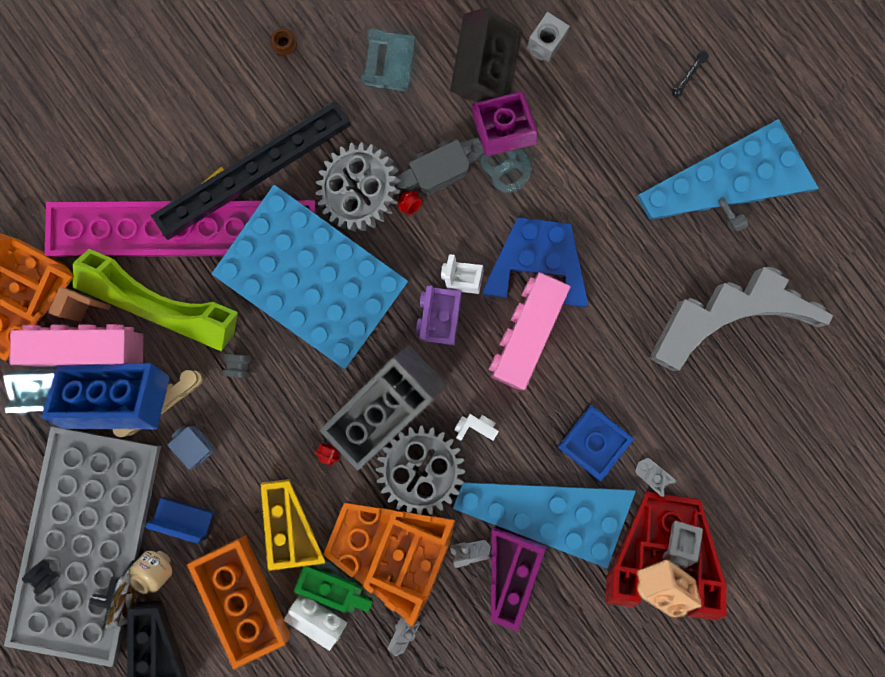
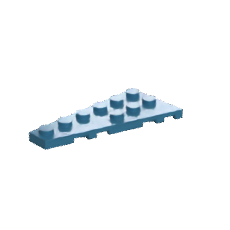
M778 119L639 194L637 199L649 220L721 207L718 200L723 197L728 205L732 206L772 197L811 192L819 188Z

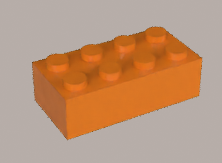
M246 535L187 564L233 670L286 645L291 634L285 621H283L284 618Z

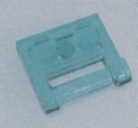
M369 29L367 35L369 47L365 73H362L361 83L366 86L408 91L415 36ZM379 44H387L383 76L375 75Z

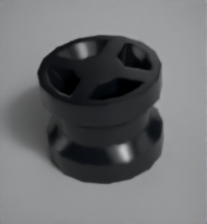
M44 559L32 567L23 576L22 581L25 584H30L34 588L33 593L36 596H40L54 585L61 575L57 571H52L49 568V563Z

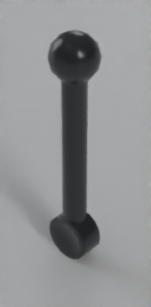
M702 51L697 55V61L678 87L672 89L674 97L682 95V89L701 63H705L708 60L709 55L707 52Z

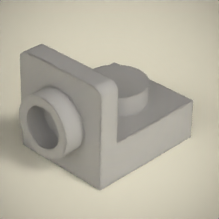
M677 521L673 522L668 550L663 553V559L669 560L682 569H686L688 566L698 562L703 529Z

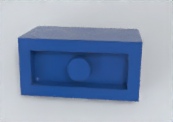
M162 497L160 498L154 520L147 522L146 528L194 543H201L208 538L215 512Z

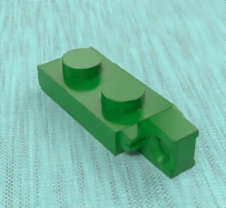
M311 565L303 567L293 591L344 613L346 611L353 613L355 608L369 613L373 603V598L361 593L363 588L356 583Z

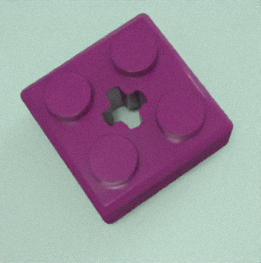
M523 91L472 104L473 118L486 156L537 144L538 131Z

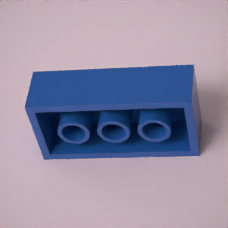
M151 363L56 365L41 418L63 429H158L170 376Z

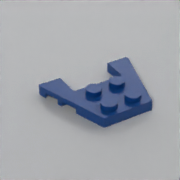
M517 218L483 289L482 295L506 298L510 271L535 274L540 272L544 275L565 278L564 284L569 285L570 289L563 305L586 308L588 301L571 224Z

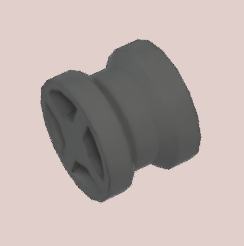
M224 354L223 360L226 362V367L222 370V376L250 378L248 364L251 362L252 356Z

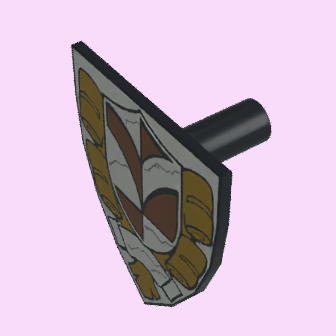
M134 560L125 569L121 578L111 577L106 596L92 594L90 597V605L107 609L102 625L103 630L128 624V609L136 602L138 591L129 582V571L135 563Z

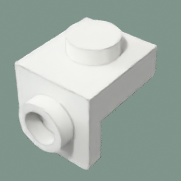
M449 254L447 264L443 263L441 278L445 280L448 290L479 294L484 272L483 265L456 262L455 255Z
M471 414L467 418L462 416L454 429L458 432L456 438L460 441L469 427L491 440H494L499 432L494 429L496 423L483 415L478 419Z

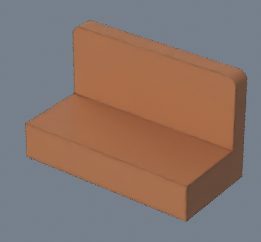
M59 287L48 313L57 317L82 322L89 305L109 310L111 305L84 293Z

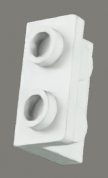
M302 595L298 596L283 620L329 651L347 625L346 621L314 600Z

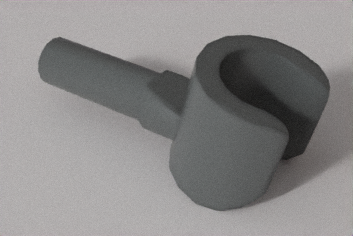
M724 197L718 200L728 218L727 226L729 229L741 231L748 227V221L743 214L735 216Z

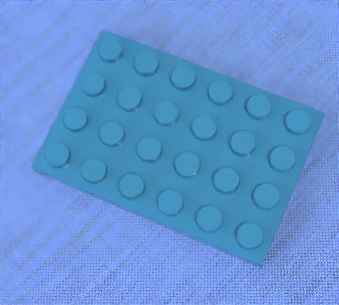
M276 185L272 186L212 272V275L344 369L348 367L408 283V280Z

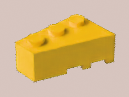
M290 479L262 482L261 494L268 571L325 563V558Z

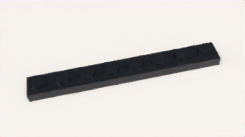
M334 101L150 216L164 237L169 240L351 126L350 120Z

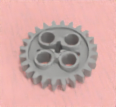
M361 142L359 147H357L355 144L350 143L349 151L341 146V155L338 156L332 152V163L324 161L327 170H319V173L324 178L323 180L316 181V184L322 186V190L316 192L317 196L323 198L318 202V205L325 208L322 212L323 215L330 217V222L338 223L340 228H348L354 232L357 227L359 230L366 231V224L375 228V219L384 222L382 214L384 212L392 214L391 209L388 207L389 204L398 203L392 198L393 194L401 192L394 187L395 184L401 182V179L393 176L398 172V169L391 166L394 161L390 157H386L387 153L381 149L378 150L372 144L368 147ZM364 163L363 170L358 173L359 166ZM346 169H347V171H348V173H349V176H350L353 180H355V181L358 182L357 185H356L350 178H348V176L345 174V170H346ZM343 181V187L338 191V186ZM378 183V190L372 194L374 185ZM364 195L367 196L371 201L370 205L368 204ZM358 201L357 208L352 211L353 204Z
M421 425L419 432L415 433L411 426L408 430L409 435L406 436L400 431L398 433L400 440L397 441L395 438H392L390 440L392 447L384 446L382 448L387 455L378 457V460L384 463V466L376 468L377 472L383 473V476L377 480V483L386 484L381 493H391L388 499L389 503L395 499L398 500L397 510L406 505L408 513L413 508H417V513L421 515L423 508H427L428 513L432 515L433 506L436 505L442 511L443 500L449 504L452 503V499L449 496L450 493L459 495V491L454 486L455 484L462 485L464 483L463 480L457 477V475L465 473V469L458 468L457 466L464 462V458L455 457L460 448H450L453 443L452 438L446 442L443 441L445 432L442 431L438 436H435L434 427L430 429L429 433H425L424 427ZM412 444H419L423 447L424 454L421 458L415 459L409 455L408 449ZM434 449L435 452L425 468L428 474H421L412 491H407L408 485L416 474V469L413 468L414 465L420 466L429 450ZM437 458L444 459L448 464L447 469L442 473H437L432 468V462ZM402 467L407 469L410 476L409 479L405 482L398 481L394 476L396 469ZM422 482L430 483L433 487L432 494L422 496L418 492V485Z

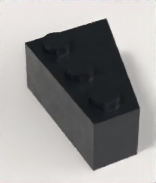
M163 601L134 602L128 609L127 677H188Z

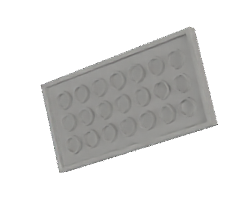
M57 426L50 427L6 633L5 647L109 667L117 664L124 625L103 630L102 625L107 609L90 605L89 600L92 594L106 596L111 577L121 578L131 561L134 560L136 562L138 560L161 446L79 430L63 429ZM45 559L49 563V568L52 571H57L61 577L40 596H36L33 593L34 588L30 584H25L22 578L32 567Z

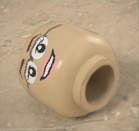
M162 551L144 552L130 568L129 582L132 587L143 594L157 592L172 575L171 560L168 555Z

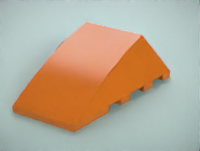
M0 233V358L7 361L10 359L11 330H22L23 325H37L51 307L59 287L66 288L74 276L65 263L54 257L45 256L44 252L17 238Z
M344 503L323 555L351 578L354 577L368 592L375 594L385 603L384 605L393 612L396 611L405 619V622L413 627L431 594L448 551L455 520Z

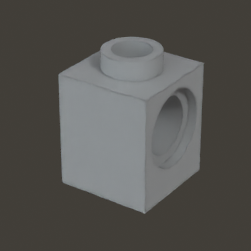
M547 12L530 36L527 49L530 50V53L535 58L550 62L567 37L570 26ZM548 36L553 42L545 43L541 40V37Z

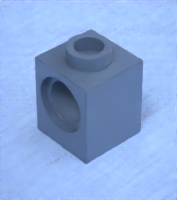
M182 426L173 433V440L168 444V447L189 470L197 468L217 450L197 426H188L187 428Z

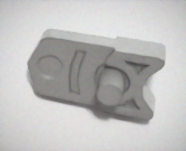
M650 458L638 462L636 474L660 496H665L666 486L677 483L672 476Z
M485 540L450 546L451 553L456 556L453 559L455 568L487 560L491 555V546Z
M402 616L399 622L395 624L396 631L388 646V650L394 656L404 653L409 642L415 639V633L421 623L418 619L413 627L405 622Z

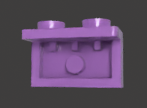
M427 285L426 292L422 291L420 308H424L422 319L418 318L416 334L420 335L419 339L421 341L455 346L462 298L461 291L434 288L430 285Z

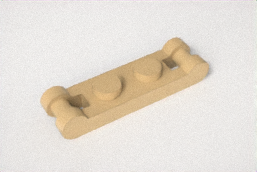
M186 370L181 373L180 381L174 386L169 384L161 414L203 383L202 373ZM113 429V433L118 437L135 435L141 429Z

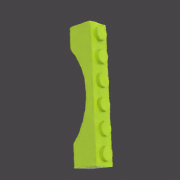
M88 249L73 263V288L221 352L234 336L238 312L215 302L189 304L160 296L135 281L114 259L91 249Z

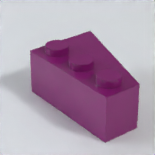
M498 527L492 529L491 621L518 632L547 546Z

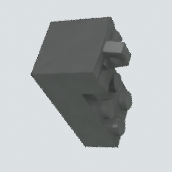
M409 345L393 357L319 431L358 471L429 405L447 384Z

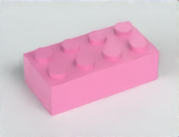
M540 272L535 279L530 277L521 295L526 297L523 304H518L511 318V321L515 322L512 329L508 328L505 331L500 345L504 347L501 355L496 354L489 367V370L493 372L491 378L518 390H525L570 289L569 285Z
M23 325L22 330H11L10 365L46 367L56 365L143 364V334L134 332V327H124V325H106V327L78 325L77 328L67 325H50V328L38 325Z

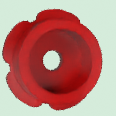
M405 191L398 199V209L408 216L417 212L422 205L419 192Z
M320 443L318 450L314 451L319 456L318 461L327 465H333L334 461H339L341 458L339 456L340 452L331 444Z

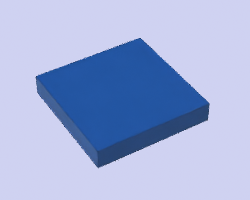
M589 405L557 448L601 482L634 438L594 406Z

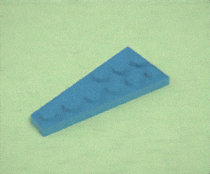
M464 482L460 487L453 509L608 568L636 490Z

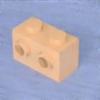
M669 560L637 571L640 582L638 583V591L641 597L669 616H684L687 611L701 607L695 579Z

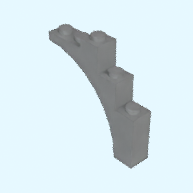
M763 267L754 272L744 293L742 292L743 289L734 283L728 282L727 284L724 283L716 286L705 309H703L704 305L695 299L689 298L688 300L679 301L649 359L671 371H678L691 352L707 336L723 325L744 317L778 315L798 319L815 327L829 325L833 315L826 312V308L816 302L809 303L801 299L800 293L791 289L784 290L789 280L781 276L782 273L773 267Z

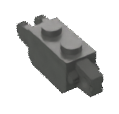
M479 138L459 143L458 139L453 142L446 140L437 145L436 150L428 154L421 152L412 158V162H409L410 169L396 176L401 179L400 183L395 184L396 188L401 191V194L405 191L412 192L419 188L422 194L429 196L466 178L469 172V165L485 155Z

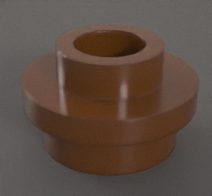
M280 28L273 32L270 38V45L276 54L286 56L296 49L297 39L292 31ZM283 40H287L288 44L286 46H280V42Z

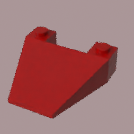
M646 492L607 574L605 603L632 608L641 603V595L638 591V583L640 582L637 571L667 561L663 559V553L668 550L672 523L677 521L703 529L698 562L688 566L686 569L680 568L695 579L701 607L689 610L687 616L714 621L726 617L727 587L701 500L666 494L662 497L658 493Z

